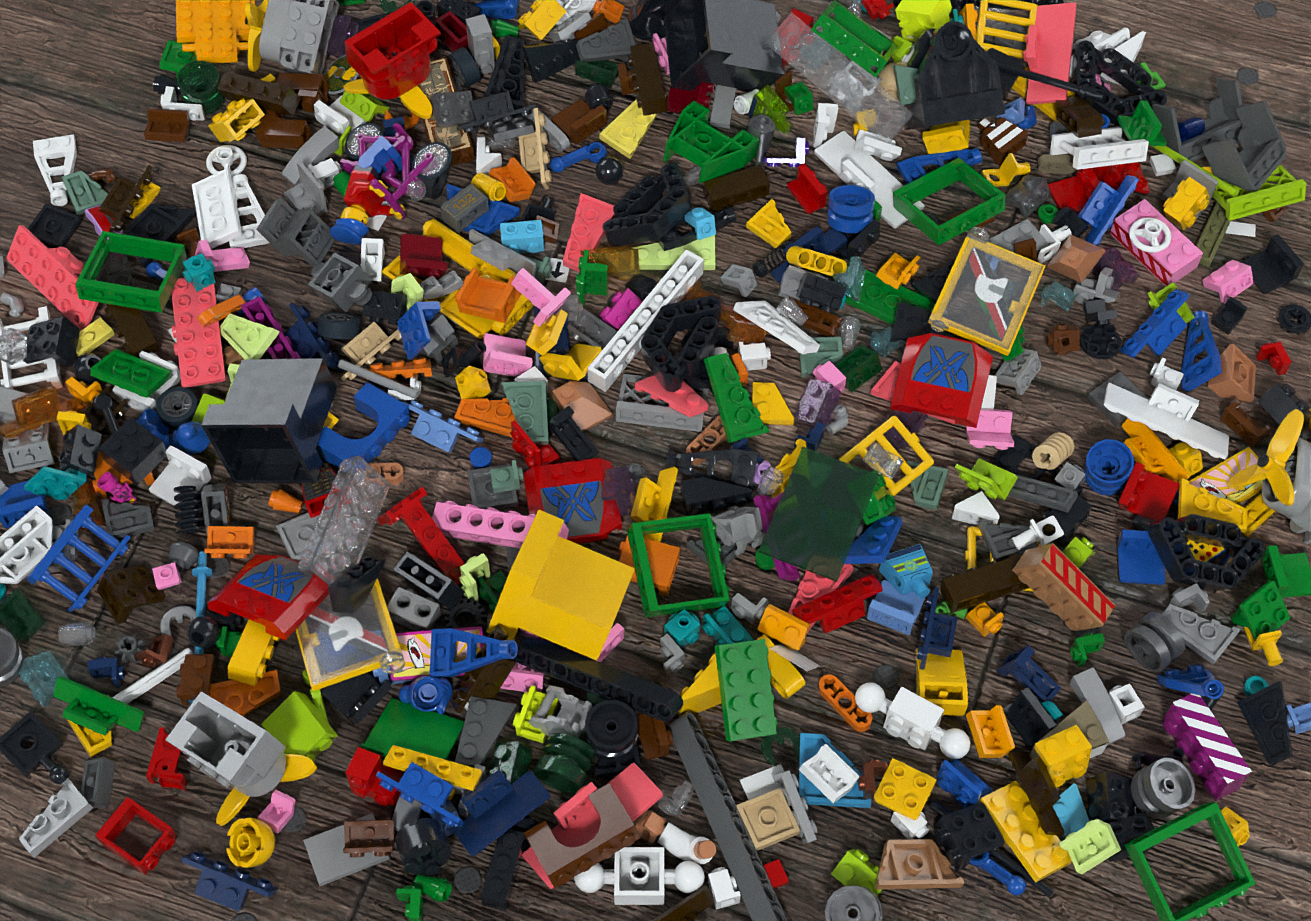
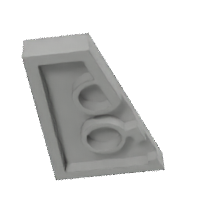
M1028 219L981 243L985 245L989 242L1011 252H1014V243L1034 238L1036 241L1037 253L1050 246Z
M1172 604L1162 613L1180 631L1185 645L1213 665L1241 630L1234 626L1230 628L1221 625V622L1214 619L1211 621L1199 617L1197 613Z
M787 770L772 775L775 783L780 781L783 787L781 791L788 806H791L793 809L791 812L800 829L799 835L802 842L809 843L817 840L815 836L817 828L812 819L809 820L807 816L808 806L804 797L799 796L797 791L799 783L795 774H791Z
M69 778L61 783L63 787L58 794H53L47 801L49 805L45 811L34 818L19 838L20 842L34 858L93 809Z

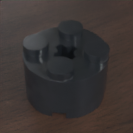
M432 818L417 819V824L410 826L408 823L403 826L397 833L395 840L407 873H426L428 876H432L440 871V867L447 862L452 851L439 821Z

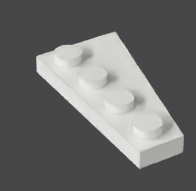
M750 301L735 303L734 311L790 345L797 352L807 354L818 351L820 344L768 302Z

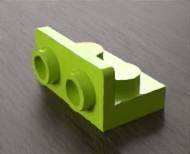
M345 91L340 99L342 105L366 122H371L374 114H385L386 110L390 108L371 94H353Z

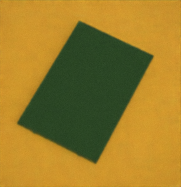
M802 447L761 544L759 553L837 582L879 475Z

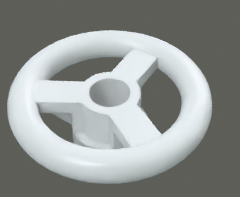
M223 145L210 152L206 160V166L208 171L214 175L220 171L213 167L212 161L221 163L224 169H229L233 177L244 170L247 164V157L239 147ZM240 157V165L231 171L230 166L233 164V161Z
M1155 218L1139 219L1132 224L1129 231L1132 243L1138 249L1145 252L1156 253L1163 251L1171 242L1170 229L1165 223ZM1145 224L1143 229H1137L1139 226ZM1161 230H1163L1165 240L1162 244H1159L1157 238ZM1136 236L1144 237L1150 241L1152 246L1142 244Z

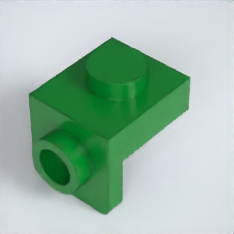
M1087 633L1075 639L1070 648L1072 660L1076 661L1078 668L1084 666L1087 660L1086 654L1101 651L1105 643L1103 633Z

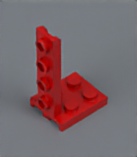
M423 487L412 492L376 518L381 526L385 523H388L390 526L402 518L439 571L457 585L461 583L459 579L461 577L460 567L464 565V562L422 506L421 498L427 495Z

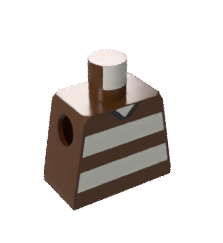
M984 118L978 124V128L982 131L980 145L997 165H1001L1009 153L1014 155L1026 145L1029 133L1005 118H1000L993 124Z

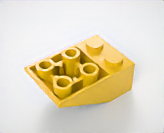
M916 648V694L944 709L943 715L964 716L968 706V692L962 650H952L951 657L928 653L925 668L920 669L921 660L917 659L919 648Z
M716 654L710 658L709 666L705 670L701 669L694 677L695 682L690 687L686 686L680 693L683 699V707L679 710V717L686 712H691L694 715L721 704Z

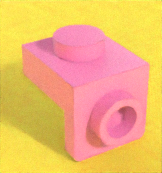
M175 562L152 569L158 590L175 586L182 582Z
M274 790L271 803L258 816V819L266 822L273 832L278 834L293 817L296 800L287 794Z

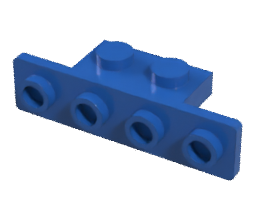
M1127 175L1117 191L1105 182L1100 181L1078 215L1079 218L1093 227L1085 241L1096 246L1100 244L1103 234L1112 226L1114 217L1123 209L1129 194L1133 193L1136 189V184L1139 181L1137 177Z
M1179 289L1171 292L1167 299L1154 310L1147 321L1140 325L1137 332L1125 342L1120 350L1121 353L1134 358L1147 345L1155 355L1160 356L1187 326L1176 311L1190 295Z
M413 762L410 763L399 783L380 772L376 774V777L381 781L379 785L386 790L392 792L393 788L401 792L400 797L411 804L415 800L422 804L420 809L432 816L434 812L441 815V821L451 827H454L455 824L460 827L463 826L464 822L459 817L442 808L454 789V786Z

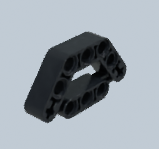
M1087 40L1081 41L1077 45L1073 55L1074 84L1081 86L1088 83L1091 87L1107 91L1104 100L1105 104L1088 98L1084 101L1100 114L1109 117L1111 124L1119 125L1117 120L1119 115L1115 114L1114 110L1120 111L1122 114L1120 116L1132 117L1136 110L1133 105L1138 106L1140 100L1148 101L1152 110L1153 104H1166V94L1150 86L1152 82L1151 75L1115 49L1107 48L1101 52L1094 47L1092 42ZM1105 58H1108V59H1110L1112 62H1111V63H1108V62H1106L1104 59H1105ZM1095 65L1104 74L1137 96L1120 99L1096 82ZM1080 69H1085L1089 73L1085 74ZM1121 70H1126L1128 74L1122 73ZM1137 81H1142L1145 85H1139Z
M669 163L662 167L661 175L657 178L654 176L643 178L613 207L616 218L606 221L602 226L610 246L617 247L660 239L691 210L692 203L679 166L676 163ZM667 189L668 193L662 198V193Z
M707 296L664 305L660 308L641 340L643 360L666 391H678L682 387V381L686 375L693 376L698 374L705 364L704 359L709 357L719 339L718 322L721 320V302L719 298ZM695 328L683 347L678 362H676L667 349L678 331Z
M1190 514L1176 520L1167 517L1154 521L1148 526L1149 537L1172 580L1187 585L1197 583L1201 588L1214 591L1235 587L1261 558L1265 549L1260 539L1243 537L1241 529L1236 524L1195 514ZM1185 539L1232 549L1218 565L1195 560Z

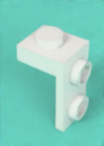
M166 86L165 93L161 95V106L164 110L187 111L189 120H205V113L201 104L177 103L178 98L175 88Z

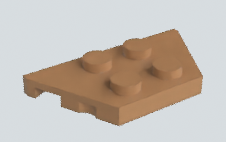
M932 839L888 840L884 844L875 889L961 888L964 885V880L961 876L957 878L949 868L951 863L941 854L938 846Z

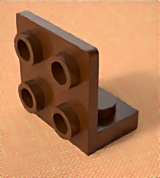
M579 99L553 116L551 122L577 145L607 125L606 109L600 105L590 110L587 103Z

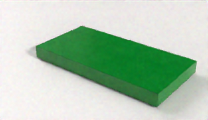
M866 269L860 275L845 303L892 325L898 302L933 311L935 303L925 296L903 286L895 289L891 285L885 284L876 276L877 274Z

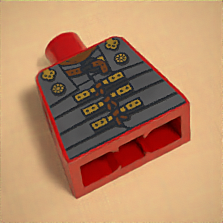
M328 468L323 471L320 469L316 483H302L304 502L310 518L351 503L345 485L332 469Z

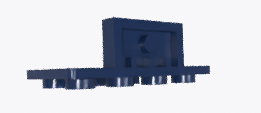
M499 769L476 786L474 791L468 792L460 799L471 813V816L463 821L462 827L456 826L453 832L473 857L478 852L484 850L495 839L502 836L517 822L523 820L526 815L538 806H541L551 795L531 771H528L514 783L510 784Z

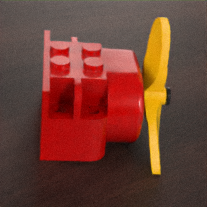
M409 2L344 41L347 62L362 79L348 82L344 85V91L353 94L370 93L379 99L399 97L402 103L415 115L423 119H430L433 114L432 105L418 85L424 82L430 74V53L437 49L436 37L441 35V32L412 2Z

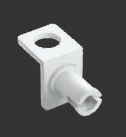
M1045 224L1041 225L1039 232L1050 246L1040 250L1037 258L1040 264L1054 257L1059 250L1061 241L1070 236L1071 230L1068 226L1064 225L1051 232Z
M1050 516L1037 524L1033 519L1030 520V529L1012 537V540L1019 551L1035 541L1039 542L1040 546H1044L1062 537L1064 532L1056 518ZM1051 524L1055 527L1056 532L1052 536H1046L1042 532L1043 526Z

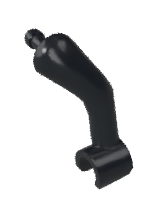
M1173 748L1170 756L1161 757L1138 752L1133 754L1132 759L1136 762L1135 769L1139 771L1141 770V764L1150 765L1162 758H1173L1183 764L1184 751L1182 748Z

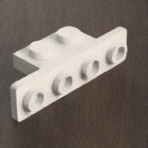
M1125 27L1112 35L1102 31H1094L1090 36L1077 40L1072 46L1069 76H1074L1073 55L1081 41H1090L1096 49L1103 52L1107 48L1115 49L1129 40V29Z

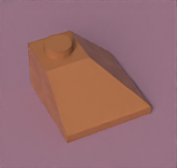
M1070 234L1048 263L1047 268L1082 283L1106 251L1099 246Z
M1230 344L1220 355L1222 373L1208 380L1207 385L1219 397L1252 402L1254 401L1256 365L1237 346Z
M570 381L552 391L553 405L560 413L570 406L575 412L571 418L583 432L613 416L610 409L589 382Z

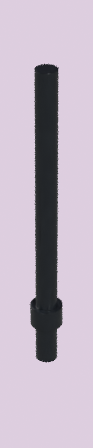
M935 800L929 806V809L940 817L954 812L952 810L948 811ZM998 848L989 852L1047 897H1050L1054 892V889L1042 880L1035 883L1025 867Z

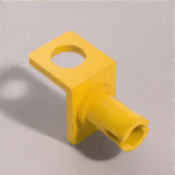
M1009 153L999 169L983 170L982 175L995 187L1009 186L1015 175H1028L1030 173V164L1028 162L1017 163L1013 153ZM989 175L997 176L999 181H993Z
M1244 627L1253 651L1263 649L1269 666L1282 663L1283 658L1276 645L1282 635L1281 630L1260 634L1255 641L1250 629Z

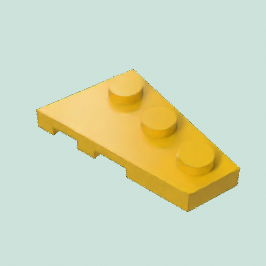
M1184 478L1179 481L1178 518L1195 514L1236 524L1242 533L1247 530L1246 508L1223 497L1218 498L1208 493L1209 490L1202 487L1197 488L1189 484L1190 481Z

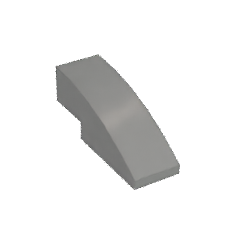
M326 126L321 128L296 152L282 171V176L294 186L300 184L301 180L297 163L301 161L306 167L309 164L315 166L325 161L326 157L339 148L338 136Z
M1094 667L1073 676L1070 682L1071 687L1082 704L1088 700L1109 739L1108 745L1125 738L1126 735L1116 709Z

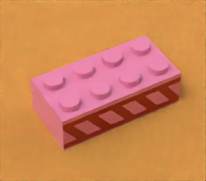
M1146 199L1115 218L1110 234L1166 287L1196 269L1203 255L1199 248ZM1142 218H1155L1162 221L1171 231L1169 246L1163 251L1149 253L1138 249L1132 243L1129 235L1132 224ZM1145 224L1139 226L1137 229H1143ZM1161 230L1157 238L1159 244H1162L1165 240L1163 230ZM1136 236L1142 244L1152 246L1150 241L1144 237Z

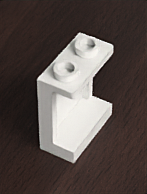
M141 351L139 354L141 359L171 370V378L148 398L139 396L126 389H121L118 386L113 388V392L122 401L124 399L128 400L126 405L140 412H144L147 408L158 413L156 403L159 396L166 390L176 387L181 380L179 367L173 361H165L154 353Z

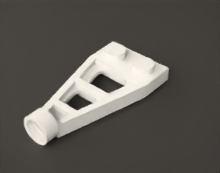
M74 134L33 141L34 157L49 189L51 203L54 206H64L68 203L66 188L63 182L52 183L51 176L62 174L66 176L73 173L77 157ZM65 157L63 166L50 168L47 164L49 159Z
M243 174L235 175L232 177L236 203L238 199L249 198L251 206L238 208L239 217L253 214L257 223L241 226L242 235L230 240V247L247 248L268 244L269 242L256 230L265 214L249 186L248 178Z

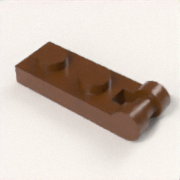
M791 297L787 299L780 312L791 322L823 334L824 337H835L837 334L836 329L840 328L843 322L840 317L822 311L814 306L805 305Z

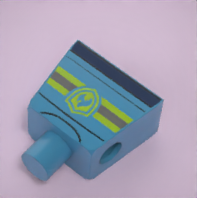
M920 544L887 555L884 563L880 564V573L900 594L904 595L914 591L919 599L929 595L930 590L927 586L930 584L933 571Z

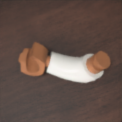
M646 810L634 822L641 839L653 843L657 836H659L660 838L657 842L683 861H693L701 865L709 862L716 853V846L712 841L705 837L690 835L668 822L667 826H664L667 819L653 811Z

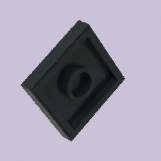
M45 204L28 227V230L49 248L65 247L83 220L78 215Z

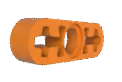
M240 294L208 308L197 317V320L203 327H207L226 318L229 313L235 314L242 309L241 305L245 304L246 301Z
M824 675L818 685L820 695L854 730L859 732L868 730L872 723V714L862 711L857 706L855 696L834 675ZM825 683L828 685L832 683L833 690L830 688H828L827 690L824 689ZM842 698H847L851 701L852 705L849 708H842L838 701ZM866 717L865 723L862 721L858 723L857 718Z

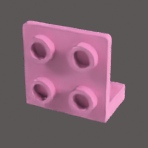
M488 333L484 335L483 343L486 346V351L483 353V371L518 377L532 367V358L526 357V342L524 340Z
M981 408L977 428L966 426L965 434L969 444L976 448H985L986 445L995 446L996 449L1001 450L1014 447V441L1010 434L1012 410Z

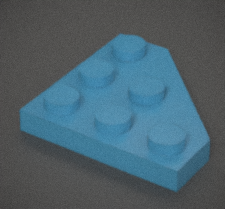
M800 733L799 769L803 763L815 756L824 744H827L848 766L861 776V773L854 767V764L841 751L839 752L824 734ZM799 770L798 793L800 797H804L807 805L871 808V799H863V791L858 789V780L849 793L833 804Z

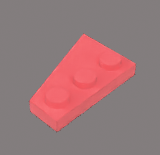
M655 375L635 382V390L651 394L650 398L656 401L661 399L669 403L670 408L690 418L708 411L709 404L684 381H682V387L675 392L666 391Z

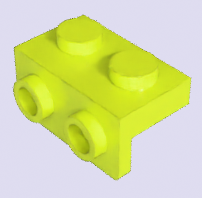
M531 685L529 692H524L521 701L523 707L521 713H516L513 726L516 728L517 736L544 743L546 734L529 723L530 718L535 716L547 695L537 692L536 686ZM555 698L544 719H547L550 715L554 716L559 703L558 698Z

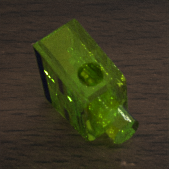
M769 85L754 95L747 115L750 119L756 114L766 115L774 121V131L779 129L783 134H787L792 128V125L786 120L789 108Z

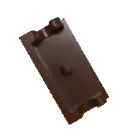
M1237 399L1225 408L1220 420L1254 448L1269 435V430L1272 427L1267 425L1263 428L1240 408L1242 402Z

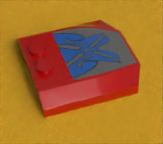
M929 333L907 338L890 409L912 414V411L953 419L955 424L977 428L993 356L974 342Z
M595 458L534 466L523 473L529 514L536 515L538 510H542L563 519L569 529L567 540L576 544L602 541L608 537L610 532L617 528L618 531L622 529L610 461Z
M255 555L208 602V608L226 617L232 612L265 626L266 633L286 640L329 595L328 586L331 583L320 570L285 556Z

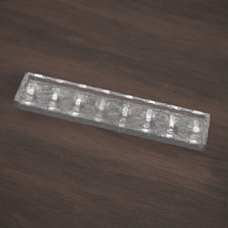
M792 12L765 43L880 141L890 144L912 118V112L832 45L811 31V28Z

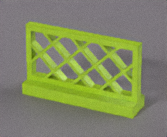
M1279 165L1258 190L1246 191L1228 183L1239 190L1240 194L1232 197L1226 192L1217 191L1219 188L1216 187L1212 196L1226 210L1225 217L1231 221L1304 201L1306 182L1303 179L1296 180L1282 165ZM1268 181L1277 182V184L1267 183V182H1268Z

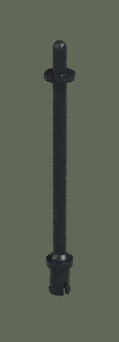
M997 62L999 71L1078 93L1080 98L1084 100L1088 98L1103 103L1107 91L1091 87L1088 83L1080 86Z

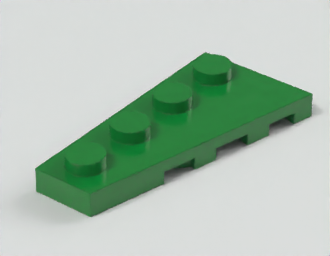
M727 353L705 358L704 362L728 443L742 440L744 437L750 438L770 432L767 426L762 423L758 409L754 408L751 403L747 389H744L740 383V377Z

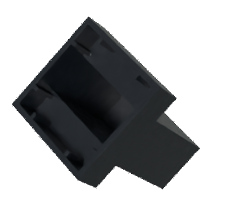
M680 0L663 17L671 88L693 91L699 84L704 82L750 91L757 89L764 93L768 86L773 85L784 75L775 4L757 0Z
M323 358L242 360L225 403L210 404L201 426L234 483H316L323 464L316 446L337 387Z

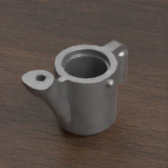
M756 114L750 119L747 132L759 138L756 162L753 167L761 165L765 172L763 155L772 145L771 141L775 130V123L766 115Z

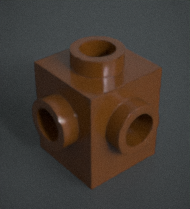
M1057 323L1056 327H1049V333L1046 334V345L1055 354L1066 355L1068 351H1079L1080 330L1076 326H1069L1068 323Z

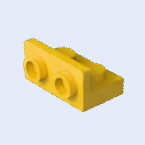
M561 309L557 314H551L540 327L534 323L526 345L542 356L545 355L557 343L568 313Z

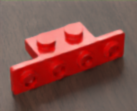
M869 574L793 609L792 613L793 616L808 624L820 620L821 629L826 634L865 616L864 599L883 591V588L873 574Z

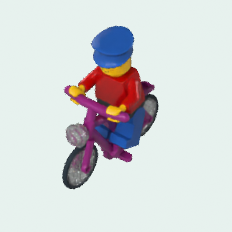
M364 123L353 129L346 139L345 151L350 158L359 161L340 160L342 168L351 173L344 196V202L348 207L344 208L340 219H337L335 226L331 227L330 235L342 243L361 245L362 238L369 232L366 226L369 218L379 215L392 216L394 214L396 219L404 220L406 218L405 209L397 200L405 194L414 201L421 200L426 194L425 184L422 180H432L446 172L452 161L450 148L441 142H433L423 146L415 154L412 160V171L410 172V150L413 146V140L400 124L394 123L393 125L394 130L397 132L395 136H384L382 128L375 123ZM400 170L402 171V182L395 178ZM389 184L397 188L393 194L388 191ZM384 199L389 205H382Z

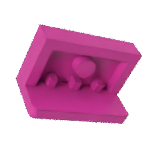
M629 288L622 292L617 291L611 298V305L606 306L600 312V320L616 331H619L643 301Z

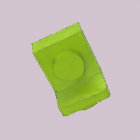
M895 36L893 42L898 47L893 53L892 59L894 60L893 62H899L903 60L906 54H910L913 43Z

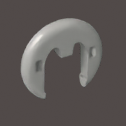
M177 606L167 611L160 622L161 634L172 636L170 628L172 620L176 619L177 623L184 622V617L187 616L192 621L196 618V610L189 606Z

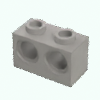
M398 587L387 606L393 622L416 632L432 630L441 616L440 605L436 600L430 597H421L415 591L408 588L405 590ZM404 603L409 604V606H407V607H405V608L399 607L400 605H402V604H404ZM423 612L430 613L428 616L425 617L420 616V614Z

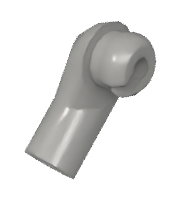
M7 293L1 295L0 302L9 305L11 308L9 311L10 316L19 318L21 312L24 311L22 300Z
M840 404L835 407L834 422L826 426V430L830 435L837 433L848 425V411L844 405Z

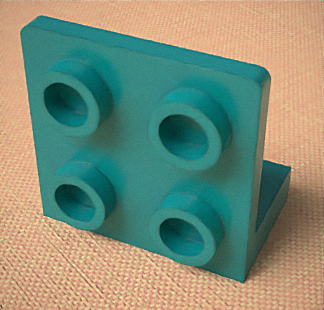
M45 466L24 485V490L36 495L50 496L56 500H66L86 482V474L71 468L61 471Z

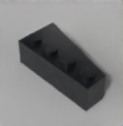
M505 35L484 97L509 91L514 110L523 108L524 52L522 49L524 40Z

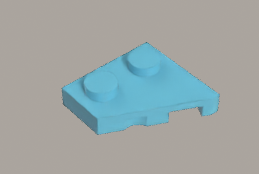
M1075 783L1060 795L1061 798L1053 805L1065 831L1062 835L1064 840L1067 835L1079 831L1089 822L1081 795Z

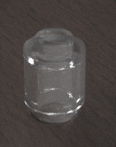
M90 622L66 623L65 626L59 627V642L66 646L90 645L96 637L95 627L91 626Z

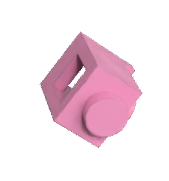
M830 361L824 365L820 364L814 369L815 383L820 390L826 392V399L828 401L845 389L846 377Z

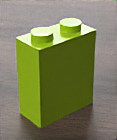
M296 691L261 724L267 732L286 747L284 754L303 755L309 757L314 762L316 757L322 751L328 749L332 745V741L338 736L309 697L304 693Z

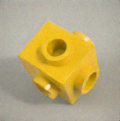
M468 366L455 377L461 399H483L491 392L487 375L482 369Z

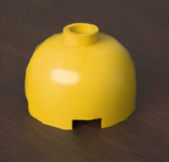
M256 818L238 819L230 827L227 836H231L230 848H226L229 859L235 866H242L244 868L260 866L271 857L275 847V835L272 828L266 822Z

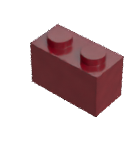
M451 11L437 18L436 28L441 32V35L437 37L452 52L462 47H465L469 52L466 25Z

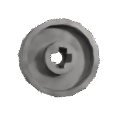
M1150 612L1145 615L1137 625L1132 626L1124 635L1125 645L1133 658L1141 666L1155 673L1161 672L1169 665L1171 660L1176 659L1185 650V641L1177 627L1168 618L1156 612Z
M0 628V687H3L19 677L25 665L24 653L12 634Z
M1162 758L1137 771L1131 782V793L1137 807L1142 812H1145L1147 816L1155 819L1166 818L1188 807L1194 800L1196 791L1194 780L1189 770L1173 758Z
M859 885L844 886L835 891L828 899L825 917L826 921H882L883 909L879 898L869 888ZM852 908L858 912V916L855 918H851L849 915L852 913L850 911Z

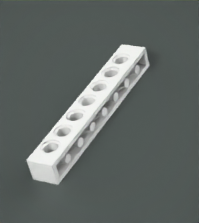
M687 249L587 368L588 382L604 392L609 389L641 350V340L660 308L667 304L680 302L701 277L704 259Z

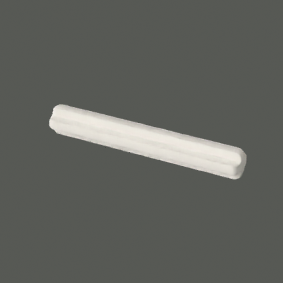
M189 648L184 649L112 698L125 704L130 703L178 671L181 663H184L185 654H193V652Z

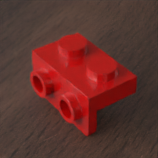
M805 163L798 166L797 179L788 183L787 188L805 212L811 214L825 207L828 191L826 186L821 184L816 178L815 172L809 169Z

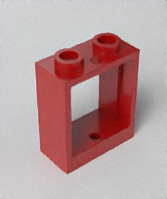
M129 797L122 802L95 834L100 844L144 875L157 866L160 856L165 850L168 851L174 845L175 838L177 837L172 827ZM136 815L162 833V836L141 861L114 843L115 839Z

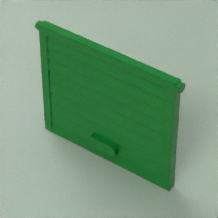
M391 698L367 740L361 744V748L386 757L391 747L396 745L446 760L463 730L464 721L433 711L422 712L409 703L405 704L402 701Z

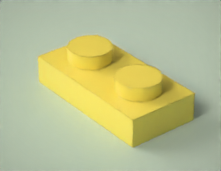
M101 317L80 331L75 355L79 357L82 354L92 352L115 335L113 329Z

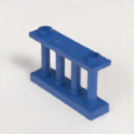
M87 504L78 512L26 578L32 585L38 580L41 582L45 581L73 603L67 609L69 612L76 608L80 610L88 600L85 597L114 558L117 555L122 556L129 547L127 542L131 538L126 535L119 541L91 520L92 517L89 515L94 509ZM80 526L83 529L86 527L114 548L107 559L77 538L79 535L76 534V531ZM66 544L69 546L73 545L101 566L93 577L64 556L65 553L61 550ZM52 562L55 564L59 563L87 584L79 595L50 574V570L47 568Z

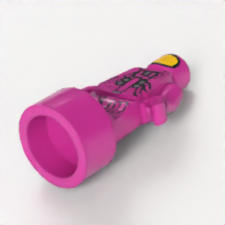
M110 472L104 473L99 478L98 487L105 492H111L113 494V497L111 496L112 500L120 503L127 502L132 505L136 503V498L131 494L133 490L127 482L121 485L117 481V477Z

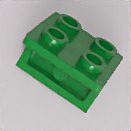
M1140 100L1132 117L1118 116L1117 120L1129 141L1145 139L1149 141L1148 145L1166 146L1167 141L1160 131L1162 124L1148 101Z
M584 250V256L579 258L580 273L576 276V299H580V307H585L586 294L603 296L608 294V265L589 263V250Z
M876 470L847 484L866 525L884 518L896 510L894 507L896 502L893 496L887 493L884 487L886 482L880 473L878 474Z
M1270 580L1239 605L1237 612L1230 616L1233 624L1248 627L1256 641L1260 634L1277 630L1290 619V615L1275 581Z

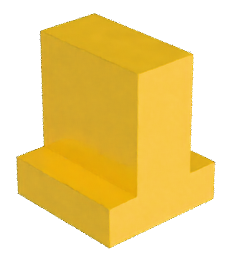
M538 510L511 567L486 632L490 633L499 623L509 635L507 640H514L518 629L521 628L597 661L611 631L635 568L559 537L558 535L564 520Z

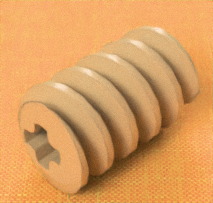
M1053 433L1033 451L1032 458L1036 467L1048 470L1058 467L1074 452L1075 445L1073 440L1065 433Z

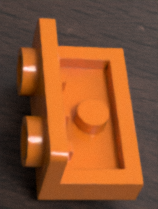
M515 157L510 158L507 166L490 169L488 174L504 184L506 188L505 197L509 202L529 199L535 187V182Z
M208 526L207 549L204 550V553L211 554V558H225V554H234L233 558H247V554H254L255 527Z

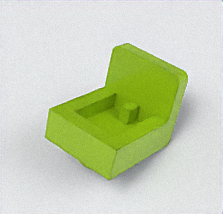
M1074 537L1062 553L1080 569L1088 558L1096 552L1092 549L1094 545L1085 537L1082 539Z

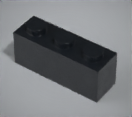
M408 551L393 569L408 583L449 610L454 608L465 593L451 579Z
M508 829L498 838L480 896L482 906L507 911L521 864L522 854L527 844L524 832Z

